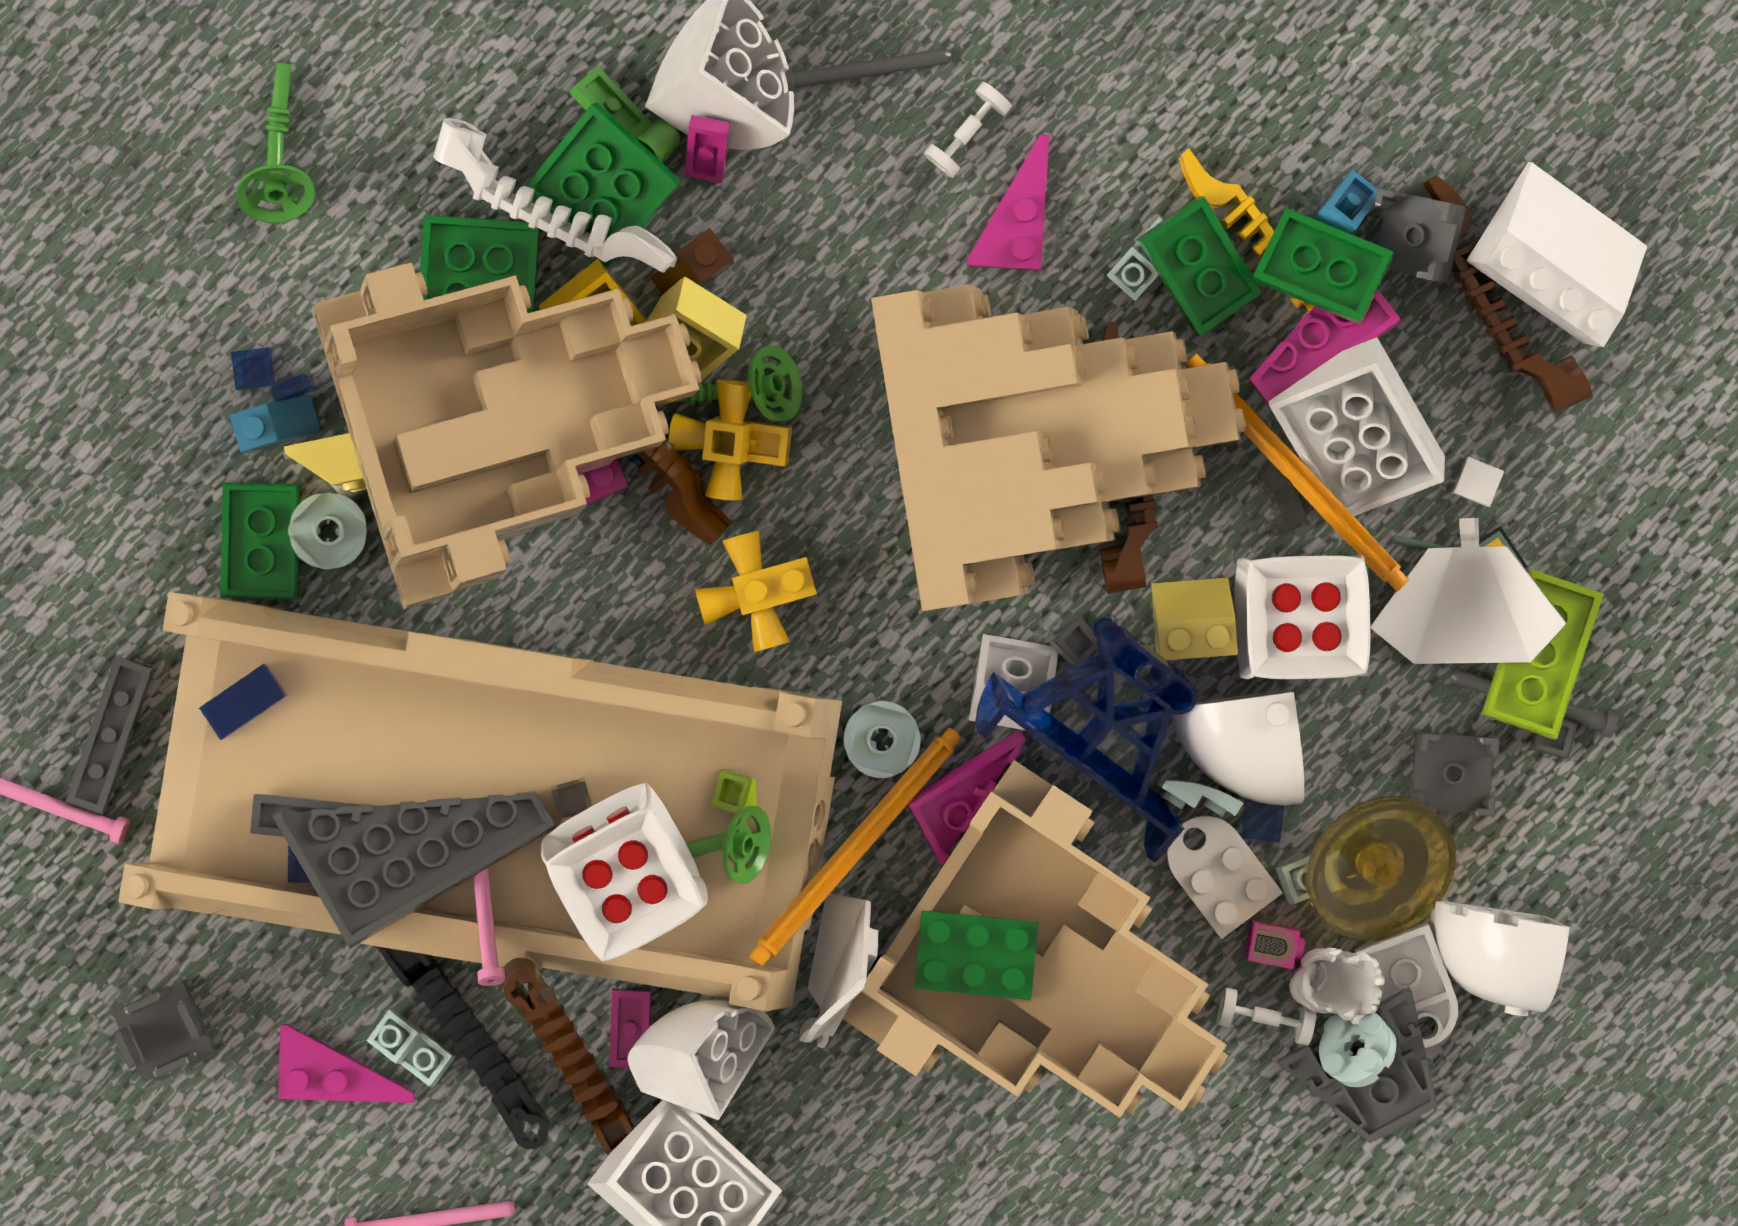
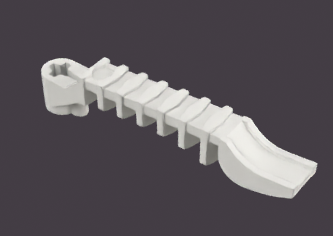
M453 118L443 120L433 157L438 162L464 173L474 191L473 199L485 200L492 204L491 208L496 210L503 209L509 212L511 218H520L529 223L528 227L533 229L540 228L548 232V237H557L565 241L566 246L571 248L577 247L585 251L584 255L588 257L595 256L604 262L616 257H633L662 273L666 272V269L670 266L675 267L678 257L661 240L641 227H625L612 234L605 241L612 217L602 214L598 215L594 221L592 231L589 233L587 228L591 214L577 212L571 224L568 222L571 208L562 205L557 206L552 214L550 209L553 199L544 196L539 197L535 205L532 204L531 201L535 189L523 186L519 188L516 195L513 194L516 179L504 176L497 181L496 176L499 167L493 165L482 150L486 134L479 131L472 124Z

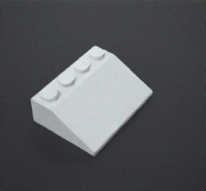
M1528 162L1466 261L1584 344L1604 347L1625 313L1647 245L1534 163Z
M1377 337L1341 351L1269 401V407L1302 462L1353 516L1444 482L1445 456Z
M662 1100L608 1155L587 1183L633 1226H757L782 1192L778 1186L697 1112Z

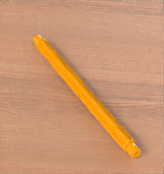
M1196 353L1184 366L1186 368L1211 365V363L1207 364ZM1233 393L1235 408H1243L1246 424L1244 434L1292 482V485L1335 531L1355 549L1358 555L1364 556L1365 563L1383 582L1387 581L1396 592L1405 586L1409 579L1400 570L1401 566L1252 407L1237 393Z
M948 728L941 737L934 739L929 747L757 941L758 946L749 955V958L756 965L763 967L771 957L774 958L903 809L954 753L953 748L962 739L955 730Z

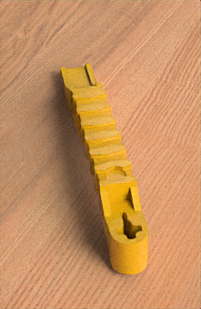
M1188 148L1181 155L1179 161L1186 182L1195 198L1204 196L1212 209L1221 208L1233 199L1236 205L1219 222L1225 230H1228L1245 215L1249 222L1236 234L1243 242H1246L1258 232L1262 239L1252 247V250L1261 257L1275 231L1269 225L1268 217L1257 209L1255 200L1250 195H1246L1239 184L1223 183L1211 177ZM1290 298V301L1296 308L1304 305L1308 310L1307 313L1314 307L1296 298Z

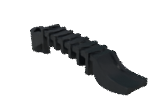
M376 946L399 980L405 986H413L417 993L414 998L416 1002L424 1001L429 1008L427 1015L431 1019L436 1018L442 1026L440 1030L444 1036L448 1034L455 1043L453 1049L457 1053L461 1051L467 1059V1068L469 1070L474 1069L480 1077L478 1083L481 1087L487 1086L492 1093L491 1101L510 1129L517 1144L525 1149H536L543 1145L549 1132L550 1121L548 1115L533 1097L523 1077L520 1074L518 1075L511 1066L509 1058H505L498 1048L497 1042L493 1041L485 1031L486 1027L483 1023L480 1024L474 1016L472 1008L465 1004L460 997V992L457 989L455 990L448 981L446 973H442L439 969L437 961L427 954ZM525 1121L530 1125L538 1123V1134H535L533 1131L525 1133Z

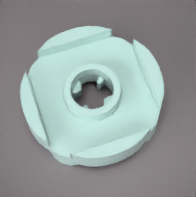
M329 492L315 494L302 501L294 510L288 528L291 546L297 556L310 566L326 570L346 566L355 560L364 548L367 533L365 516L359 506L344 495ZM323 520H326V524H329V521L332 520L338 526L334 531L338 537L332 542H329V538H326V542L318 537L321 532L318 525Z
M875 701L862 706L850 717L844 731L843 741L849 760L860 772L874 778H889L902 773L914 762L920 749L921 738L915 719L904 707L889 701ZM879 728L887 729L888 736L893 738L892 746L889 748L885 745L886 750L884 751L876 749V742L871 740V735L874 731L879 734Z
M1378 1014L1363 1015L1359 1024H1352L1351 1020H1344L1338 1015L1329 1017L1324 1023V1033L1319 1044L1320 1061L1324 1071L1339 1082L1349 1087L1370 1085L1379 1079L1377 1075L1385 1066L1389 1068L1396 1053V1037L1391 1027ZM1357 1040L1362 1043L1365 1042L1364 1048L1358 1049L1357 1055L1352 1056L1353 1052L1350 1049L1353 1043Z

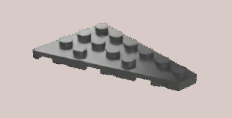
M536 792L516 793L509 796L502 794L488 795V797L471 799H435L419 803L410 801L381 806H373L372 804L346 806L330 810L320 808L304 812H277L272 815L350 949L556 828V824Z

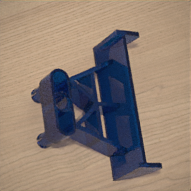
M1103 617L1097 620L1093 626V633L1097 638V647L1100 652L1098 655L1023 694L993 672L981 694L976 711L975 724L978 734L986 738L1006 715L1147 819L1144 848L1147 857L1156 862L1185 828L1167 800L1151 789L1149 784L1172 713L1183 715L1190 712L1197 703L1198 695L1196 689L1182 671L1127 629L1117 626L1116 622H1112L1111 618ZM1152 665L1148 675L1140 676V672L1145 666ZM1115 671L1150 698L1114 706ZM1097 680L1098 701L1082 690V688ZM1069 696L1094 716L1081 732L1077 734L1044 708ZM1148 721L1144 736L1130 726ZM1112 729L1139 748L1132 774L1096 748Z

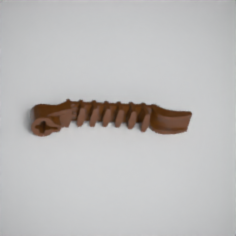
M1436 175L1428 179L1423 185L1432 199L1466 206L1459 238L1462 237L1470 229L1472 222L1469 208L1452 187ZM1480 237L1457 247L1452 270L1455 273L1454 278L1457 283H1461L1467 301H1471L1476 308L1475 313L1478 319L1483 320L1486 325V332L1489 338L1495 340L1499 355L1504 356L1509 364L1507 366L1509 372L1518 371L1537 379L1550 408L1556 414L1592 397L1590 384L1572 355L1551 364L1543 359L1538 351L1527 354L1524 347L1529 345L1530 342L1525 333L1512 339L1510 338L1507 331L1519 325L1515 316L1511 315L1500 321L1496 313L1507 308L1503 297L1489 302L1485 296L1496 290L1493 279L1490 278L1478 284L1475 276L1483 272L1471 264L1467 265L1464 260L1465 257L1471 254Z
M1118 321L1110 322L1106 325L1102 341L1119 338ZM1152 495L1142 496L1141 500L1125 503L1127 515L1134 514L1135 523L1126 524L1127 535L1123 545L1100 549L1107 594L1146 587L1140 548L1151 530L1158 528V522L1154 520L1153 509H1156V501L1152 498Z
M665 441L659 447L625 456L628 459L638 454L643 459L637 468V472L640 475L645 474L651 469L658 473L649 485L648 489L651 493H655L666 484L673 488L665 499L668 513L682 527L699 539L711 545L733 523L705 496L700 473L688 464L689 459L686 456L682 457L673 449L674 445Z
M526 958L510 960L504 966L506 979L503 981L506 999L516 1007L526 1022L532 1021L534 1034L536 1037H542L543 1047L546 1053H552L555 1067L562 1069L566 1085H572L576 1102H582L584 1117L587 1122L591 1121L601 1146L606 1154L609 1155L635 1128L623 1102L617 1098L615 1088L608 1083L604 1070H600L594 1054H590L586 1041L577 1033L575 1023L569 1020L564 1005H560L554 989H551L546 984L535 964ZM518 980H521L524 984L528 983L529 993Z

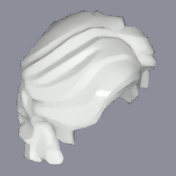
M1321 948L1304 954L1301 959V966L1290 980L1289 988L1292 997L1311 1011L1318 1013L1331 1012L1338 1014L1344 1020H1351L1352 1024H1359L1363 1015L1373 1014L1377 1011V1006L1380 1004L1378 998H1382V990L1376 986H1383L1385 980L1381 975V969L1378 967V961L1370 958L1366 952L1351 953L1336 948Z

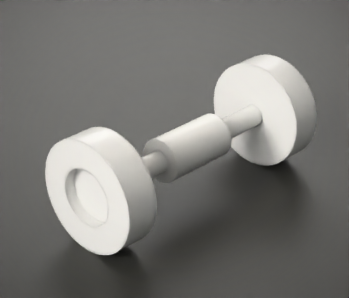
M982 82L975 90L977 95L985 101V104L975 116L970 114L953 135L956 139L946 151L943 152L931 144L923 153L929 161L951 178L960 170V167L950 158L961 143L966 145L981 127L982 123L980 121L991 107L1003 116L1012 107L1011 103L1001 93L986 82Z
M1224 988L1217 1014V1025L1229 1028L1234 1013L1252 1017L1251 1021L1276 1027H1279V1024L1297 1027L1295 1042L1306 1046L1310 1044L1317 1012L1303 1006L1299 1020L1281 1016L1282 1012L1254 1006V1009L1236 1006L1237 990Z

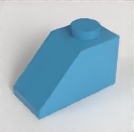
M1352 169L1312 219L1352 234L1375 204L1378 189Z
M311 395L266 403L229 415L240 452L247 454L322 432Z

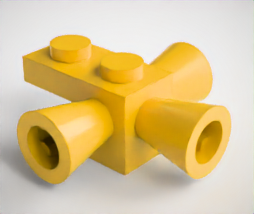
M726 379L716 380L720 416L703 423L675 413L670 424L668 442L674 445L673 449L675 451L703 449L702 460L715 461L705 492L706 497L729 501L743 500L740 464L749 461L787 466L792 427L744 420L752 396L749 382Z
M759 531L723 540L722 542L740 576L732 578L734 586L695 589L705 625L741 609L742 615L751 614L753 653L789 643L790 640L773 607L817 595L807 557L762 569Z

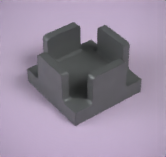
M185 979L112 1012L119 1027V1031L113 1034L127 1067L130 1069L136 1066L143 1083L176 1070L216 1050Z

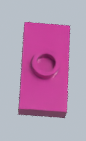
M691 115L685 164L686 177L717 183L723 182L730 122Z
M612 989L609 1067L630 1068L628 1054L639 1038L650 1027L651 990Z

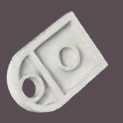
M1201 815L1187 819L1174 830L1168 841L1166 855L1171 873L1221 939L1283 893L1238 832L1229 823L1220 818ZM1190 828H1199L1204 833L1205 841L1199 849H1188L1183 843L1184 833Z
M1423 923L1355 949V953L1366 952L1370 958L1376 959L1379 963L1378 967L1381 969V975L1385 980L1383 986H1376L1382 990V998H1378L1380 1002L1409 986L1413 993L1418 1020L1425 1016L1434 1019L1435 1030L1431 1035L1423 1037L1425 1048L1440 1043L1451 1033L1458 1017V1001L1428 923ZM1377 1006L1379 1016L1384 1019L1387 1025H1389L1380 1008Z

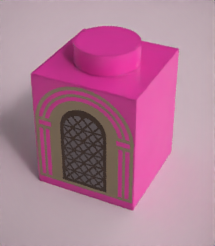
M1251 919L1244 958L1251 962L1293 969L1295 960L1301 961L1305 939L1299 938L1300 931L1297 928Z

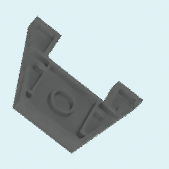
M1409 986L1381 1001L1378 1006L1396 1034L1397 1039L1396 1053L1389 1068L1386 1066L1377 1075L1379 1079L1374 1083L1363 1087H1349L1339 1082L1324 1071L1320 1059L1310 1044L1308 1046L1302 1045L1278 1061L1281 1068L1295 1076L1306 1086L1309 1092L1315 1093L1332 1108L1336 1115L1369 1143L1437 1107V1099L1413 993Z

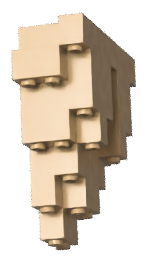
M412 262L366 274L360 291L314 303L312 313L403 609L449 597L454 591L498 579L506 571V563L510 562L505 539L526 534L531 528L575 516L587 505L585 498L590 497L589 487L585 476L578 474L608 466L617 458L659 447L666 441L665 434L669 432L667 420L663 411L657 412L656 406L693 396L699 390L698 384L702 382L698 364L695 360L690 361L686 347L690 346L687 328L684 323H678L676 314L630 326L629 322L633 321L632 308L627 298L622 299L619 289L527 313V309L531 308L530 297L526 286H519L516 276L424 300L423 296L427 295L426 283L421 272L415 273Z
M971 284L928 292L913 290L871 298L922 611L1029 594V586L1035 585L1032 564L1031 562L1025 563L1024 555L1114 541V532H1120L1117 510L1116 508L1110 509L1109 502L1201 487L1200 478H1206L1203 455H1195L1194 448L1241 441L1239 432L1246 431L1243 408H1235L1233 393L1240 392L1236 369L1229 370L1227 362L1181 369V363L1187 362L1184 339L1177 340L1176 333L1173 331L1131 339L1121 337L1083 344L1082 340L1089 339L1085 316L1081 317L1077 310L1071 307H1063L1024 315L1017 312L991 317L988 295H983L981 289Z
M1015 760L994 791L990 792L970 822V827L886 953L880 957L868 975L864 989L854 999L843 1017V1020L879 1043L877 1051L914 1076H917L921 1069L927 1073L930 1071L942 1052L941 1049L936 1047L940 1044L1019 1097L1023 1090L1030 1094L1042 1076V1070L1038 1068L1041 1064L1119 1118H1121L1125 1111L1130 1114L1134 1112L1144 1096L1139 1091L1142 1085L1182 1112L1187 1105L1194 1108L1206 1090L1201 1083L1209 1071L1216 1075L1228 1057V1054L1223 1052L1227 1046L1225 1042L1188 1018L1191 1011L1198 1014L1207 1002L1210 994L1205 992L1209 984L1130 931L1133 924L1140 928L1151 912L1152 908L1147 905L1150 897L1071 845L1075 838L1082 842L1095 823L1089 819L1093 811ZM921 911L1038 922L1031 1000L914 989Z

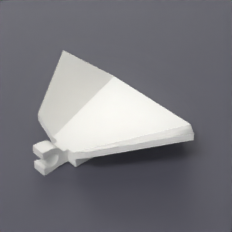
M1459 518L1461 547L1428 548L1407 576L1409 582L1393 595L1370 626L1373 631L1412 663L1440 664L1532 662L1567 623L1507 546L1479 547V518Z
M831 893L825 899L808 984L809 992L820 1007V1014L817 1018H810L804 1022L800 1029L799 1041L811 1043L817 1038V1046L825 1048L829 1035H834L852 1001L864 989L867 974L877 958L879 931L870 928V901Z

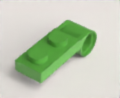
M599 66L578 82L569 92L586 111L591 104L598 102L661 162L680 146V136L671 124L664 120H657L652 123Z

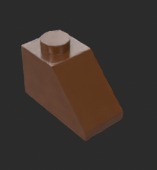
M708 228L675 254L678 257L675 267H668L664 273L658 270L651 277V280L662 294L684 276L699 286L704 287L735 262L711 228Z

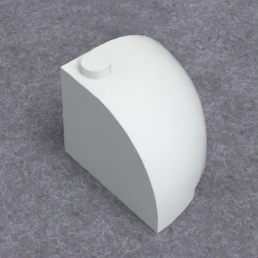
M706 0L681 29L665 55L645 107L687 135L691 115L730 122L729 149H760L774 145L789 136L794 114V93L788 91L785 71L789 67L778 39L771 40L768 32L760 22L764 17L750 0Z
M1276 690L1169 706L1171 719L1183 748L1199 769L1212 781L1227 791L1259 803L1270 805H1298L1303 803L1304 767L1294 692Z
M1440 900L1432 901L1430 928L1447 974L1458 986L1476 997L1505 1005V1013L1528 1016L1529 1010L1545 1012L1548 1009L1560 981L1570 927L1542 915Z
M708 999L692 1002L674 1009L651 1025L630 1050L628 1064L641 1092L719 1120L773 1033L775 1026L769 1016L763 1011L731 1005L729 1000Z

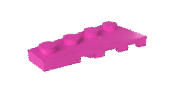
M1379 290L1361 325L1314 306L1297 323L1296 328L1277 346L1250 377V383L1269 407L1270 400L1335 355L1373 338H1380L1400 324L1401 319Z

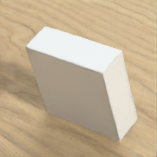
M1466 457L1452 493L1490 507L1504 471Z

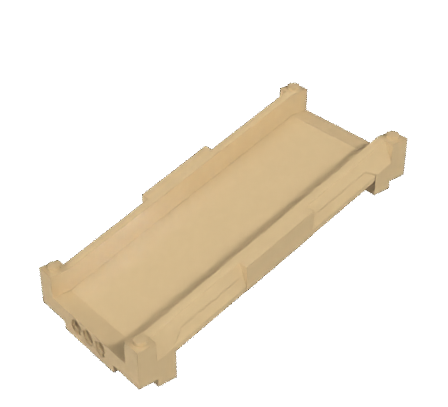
M169 592L163 631L186 635L150 861L149 863L124 864L119 903L148 909L175 908L212 915L219 914L341 934L286 839L282 836L250 833L254 794L381 806L410 801L419 803L435 799H471L488 797V795L502 794L509 796L516 793L536 792L557 828L562 824L561 817L575 816L622 790L647 782L664 804L685 843H690L726 832L731 820L735 816L734 813L711 806L720 770L726 769L756 779L757 807L764 810L770 823L771 842L769 853L760 873L752 881L746 884H739L728 878L723 867L722 850L694 857L699 875L707 888L708 902L706 906L689 920L662 936L625 955L602 962L592 952L578 931L556 892L547 867L541 858L542 840L552 832L550 831L488 868L498 966L504 967L510 960L515 958H526L532 961L537 968H548L700 993L705 996L729 999V1004L764 1012L792 1007L805 930H810L812 915L774 958L771 957L763 967L756 965L749 958V955L758 946L757 941L820 871L835 777H831L830 773L842 706L841 700L775 688L747 687L473 640L283 611V608L211 596ZM749 817L746 825L751 828L752 833L757 832L756 824L753 818ZM754 848V851H753V854H752L751 858H750L749 861L745 864V868H746L747 865L750 863V861H751V859H752V857H753V855H754L755 848ZM728 858L729 865L734 871V862ZM473 877L362 941L360 944L482 963Z

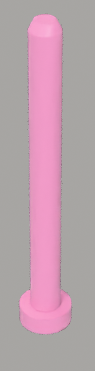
M0 778V795L109 834L110 841L120 845L125 839L130 819L119 816L117 820H113Z
M487 868L473 876L483 968L477 972L478 984L493 986L503 983L506 976L505 969L498 967L490 881Z
M503 1201L357 1223L355 1217L346 1218L344 1225L446 1226L512 1216L516 1213L514 1202Z

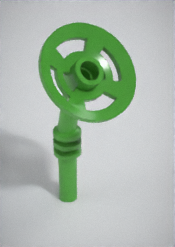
M276 63L272 107L267 109V112L271 114L266 118V121L270 122V124L265 127L269 131L267 165L256 168L246 174L239 182L236 190L237 202L241 210L249 217L267 223L287 222L300 217L309 210L315 198V189L310 177L295 167L282 165L284 133H287L289 129L285 124H289L290 120L286 116L290 115L287 103L292 66L284 63ZM282 171H283V172L290 173L291 175L288 176V175L282 173ZM254 179L252 183V193L247 195V186L251 182V180ZM263 181V188L258 190L259 184ZM287 185H292L291 191L287 194ZM298 185H304V193L296 202L294 199L299 192ZM263 200L272 204L281 203L283 208L267 209L257 205Z
M774 345L760 348L753 355L749 365L748 380L751 397H753L761 413L774 422L791 420L798 413L803 398V386L798 367L784 349ZM770 357L778 363L777 365L772 362L763 363L762 358ZM764 369H768L772 373L765 374ZM785 375L787 377L789 384L788 399L783 397V393L785 390V381L783 376ZM701 382L698 384L699 390L693 396L674 402H689L690 405H695L697 401L699 405H703L704 401H706L707 405L712 404L713 400H718L717 385L706 382L705 386H703ZM771 397L774 402H770L766 398ZM778 407L781 410V412L775 413L768 410L767 408Z
M746 806L735 814L726 832L686 843L693 858L722 850L723 867L728 878L735 883L746 884L760 873L767 859L771 842L769 819L760 807ZM750 816L756 824L757 832L752 833L751 828L746 825ZM754 848H755L754 855H753V857H752L750 863H749V864L747 865V867L745 868V864H746V863L749 861V859L751 858V856H752V854H753V851H754ZM728 858L734 862V871L729 865Z

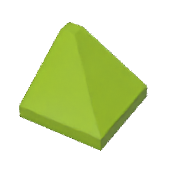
M721 769L711 806L734 814L746 806L757 807L756 779Z

